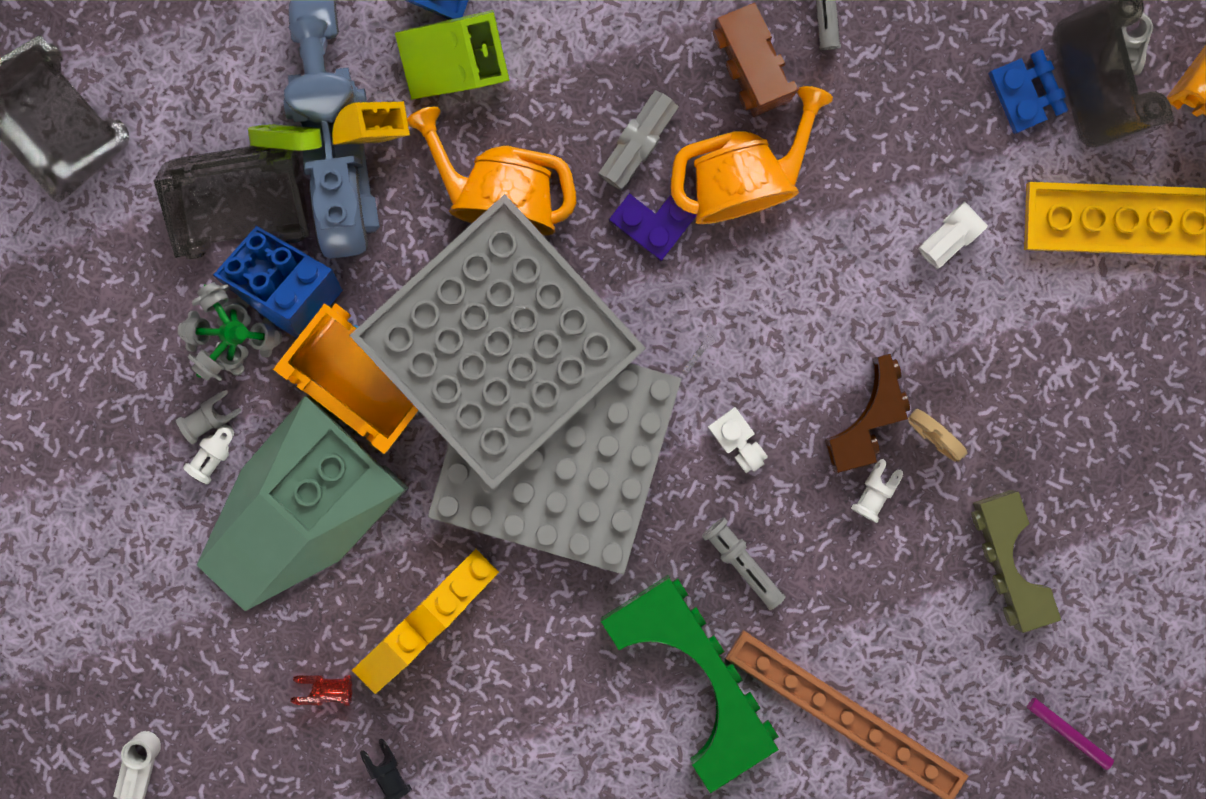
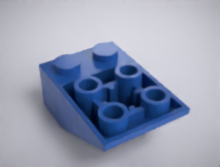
M258 226L249 233L213 274L217 280L224 285L228 284L231 291L270 322L296 338L299 337L324 303L330 307L343 291L331 268Z

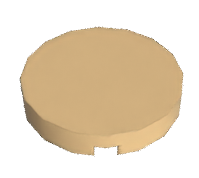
M915 409L908 417L909 424L924 439L927 438L937 447V450L954 462H959L967 455L966 448L946 428L925 412Z

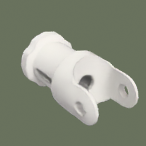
M223 425L217 429L214 435L203 438L199 444L200 450L191 463H186L183 469L198 481L209 484L211 482L210 476L220 461H225L229 456L228 445L234 435L233 428L229 425ZM207 457H210L205 466L201 467Z
M884 459L879 460L875 464L865 482L866 489L860 500L851 507L853 511L875 523L879 521L877 515L886 499L892 497L903 477V471L898 469L892 474L888 483L883 484L881 475L886 467Z

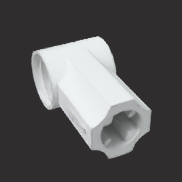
M965 201L943 220L944 224L918 248L922 256L937 269L942 267L964 245H969L988 227Z
M150 731L140 732L124 745L121 751L122 764L113 797L117 799H145L155 757L161 750L160 740L154 733ZM135 744L143 746L147 751V756L139 755L135 749Z

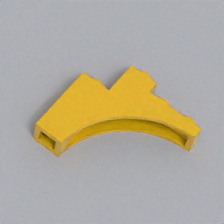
M475 549L403 621L374 647L352 671L376 694L406 668L432 640L443 632L491 582L499 571Z

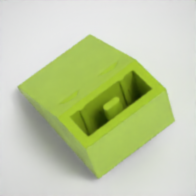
M494 10L395 32L411 100L510 81Z

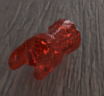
M300 675L293 677V681L296 683L313 684L311 693L307 697L291 698L290 702L292 704L322 706L323 702H331L350 706L352 702L351 675H346L344 679H324L323 675Z

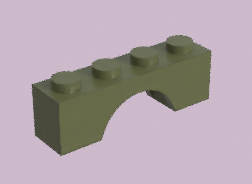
M1009 490L973 502L975 511L971 512L976 529L983 532L986 543L982 544L983 553L989 563L993 562L996 575L992 576L993 583L998 594L1004 595L1007 606L1003 607V612L1010 627L1014 626L1016 630L1025 633L1061 621L1051 588L1042 584L1027 582L1019 574L1014 564L1013 548L1020 532L1030 524L1020 493Z

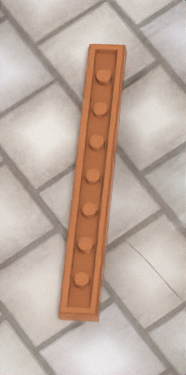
M744 630L725 657L732 664L942 799H954L969 777L951 763Z

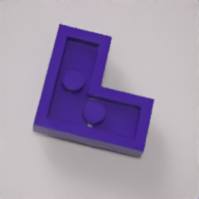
M629 193L609 218V222L659 261H662L696 218L697 214L682 210L676 205L671 195L655 214Z

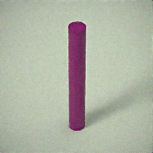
M1033 698L1029 702L1027 709L1105 770L1112 767L1114 759L1038 699Z

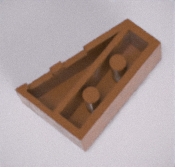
M754 2L718 17L715 24L716 29L712 31L718 48H725L729 58L728 61H725L726 68L731 79H737L742 91L738 92L744 110H750L752 116L756 117L791 102L798 91V87L795 81L788 83L782 69L785 66V61L781 54L776 55L771 43L772 35L756 3Z

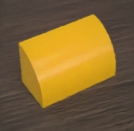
M404 101L355 102L345 106L339 112L334 122L332 132L333 145L382 143L409 136Z

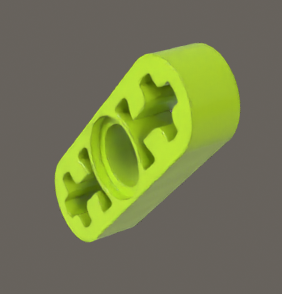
M276 124L257 125L247 128L250 146L296 151L322 147L320 128Z

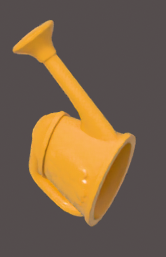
M803 86L798 88V96L803 101V114L789 152L779 160L775 158L768 147L769 143L766 139L746 131H733L681 148L675 155L670 184L671 196L676 205L686 212L697 214L695 218L697 224H710L758 212L797 196L799 191L795 184L815 116L821 107L833 101V96L818 87ZM706 154L694 160L697 201L687 197L684 192L686 164L692 157Z
M435 106L425 107L415 111L407 118L408 126L418 129L427 141L453 204L449 212L456 218L473 223L504 194L543 236L553 235L555 233L554 224L565 221L573 213L577 204L576 190L570 168L562 158L511 146H499L488 149L480 156H477L471 173L468 177H464L455 171L436 132V120L440 115V109ZM544 167L554 169L558 173L562 188L563 203L559 209L552 211L549 179L551 178V172Z

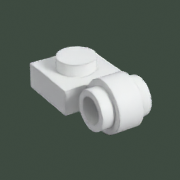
M736 407L708 426L727 454L735 448L739 449V454L735 456V459L745 473H748L750 470L755 472L764 465L763 461L768 456L757 442H754L752 445L746 442L755 433Z

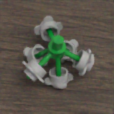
M215 282L205 284L197 291L199 297L194 299L192 304L193 306L200 304L205 313L216 310L219 315L217 324L220 328H211L209 322L205 318H200L197 311H190L188 318L178 326V335L185 341L186 349L191 352L197 350V345H205L209 341L210 336H219L221 341L216 344L212 354L201 350L196 357L191 354L187 356L195 363L191 368L196 373V376L202 377L207 381L210 377L221 381L223 378L218 374L221 370L230 371L235 376L241 375L244 372L243 361L248 357L249 352L245 346L240 344L246 338L249 339L250 345L254 349L260 350L262 357H270L272 349L282 341L281 331H278L267 318H264L262 323L254 324L251 330L248 331L246 326L251 322V317L247 314L249 304L239 296L229 299L225 293L229 289L228 284L219 286Z

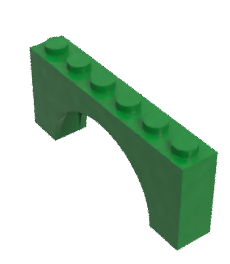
M667 575L602 616L601 623L618 650L641 642L667 644L688 654L702 667L709 677L716 699L715 722L707 742L690 760L711 794L778 751L779 749L774 740L779 738L769 720L762 723L756 714L761 708L751 692L745 695L742 692L738 683L743 680L734 665L731 663L726 667L720 657L725 651L716 637L713 635L708 638L702 627L707 623L697 607L689 609L684 601V598L689 595L679 579L672 582Z

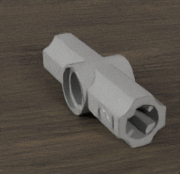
M655 90L635 120L632 119L624 129L616 143L618 144L598 175L610 185L622 191L635 174L641 162H645L661 139L659 137L679 106L671 98Z

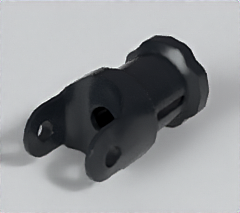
M379 739V746L385 756L382 763L378 766L373 765L370 757L364 750L360 751V756L371 779H376L385 796L384 799H400L408 794L412 788L410 784H405L397 769L398 762L385 740Z

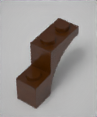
M891 354L872 358L874 366L873 389L869 402L860 417L843 432L825 439L833 472L839 473L877 463L876 454L880 453L879 444L875 434L870 435L869 429L908 419L906 412L910 411L909 400L906 392L900 391L898 379L902 377L901 369L897 359L892 360Z

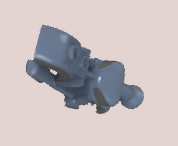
M291 0L289 3L288 27L291 40L295 43H300L299 52L303 61L305 75H288V85L284 89V110L286 118L294 119V122H301V127L320 128L322 147L303 150V170L305 175H310L311 206L319 248L323 256L327 258L359 255L367 249V234L376 232L380 227L376 200L370 193L364 144L333 145L332 132L335 119L345 106L355 102H367L365 88L358 89V87H355L354 81L351 80L349 68L336 69V73L325 71L323 55H325L327 49V39L335 38L339 33L336 1Z

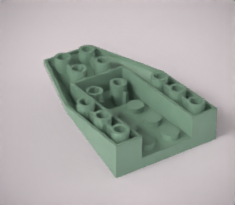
M304 396L241 469L197 563V566L244 611L339 562L409 489L386 465L381 466L335 422L336 418L311 396Z

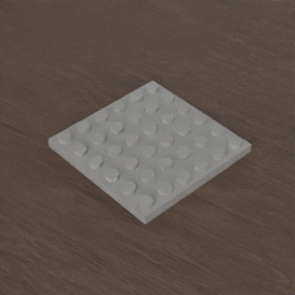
M505 194L349 335L492 490L646 349Z
M630 363L493 490L449 444L428 518L624 575L682 378Z

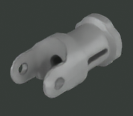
M227 390L201 403L200 409L189 416L176 419L181 433L192 445L198 441L197 438L212 428H220L241 412V409L238 408L223 416L214 409L213 404L228 394Z

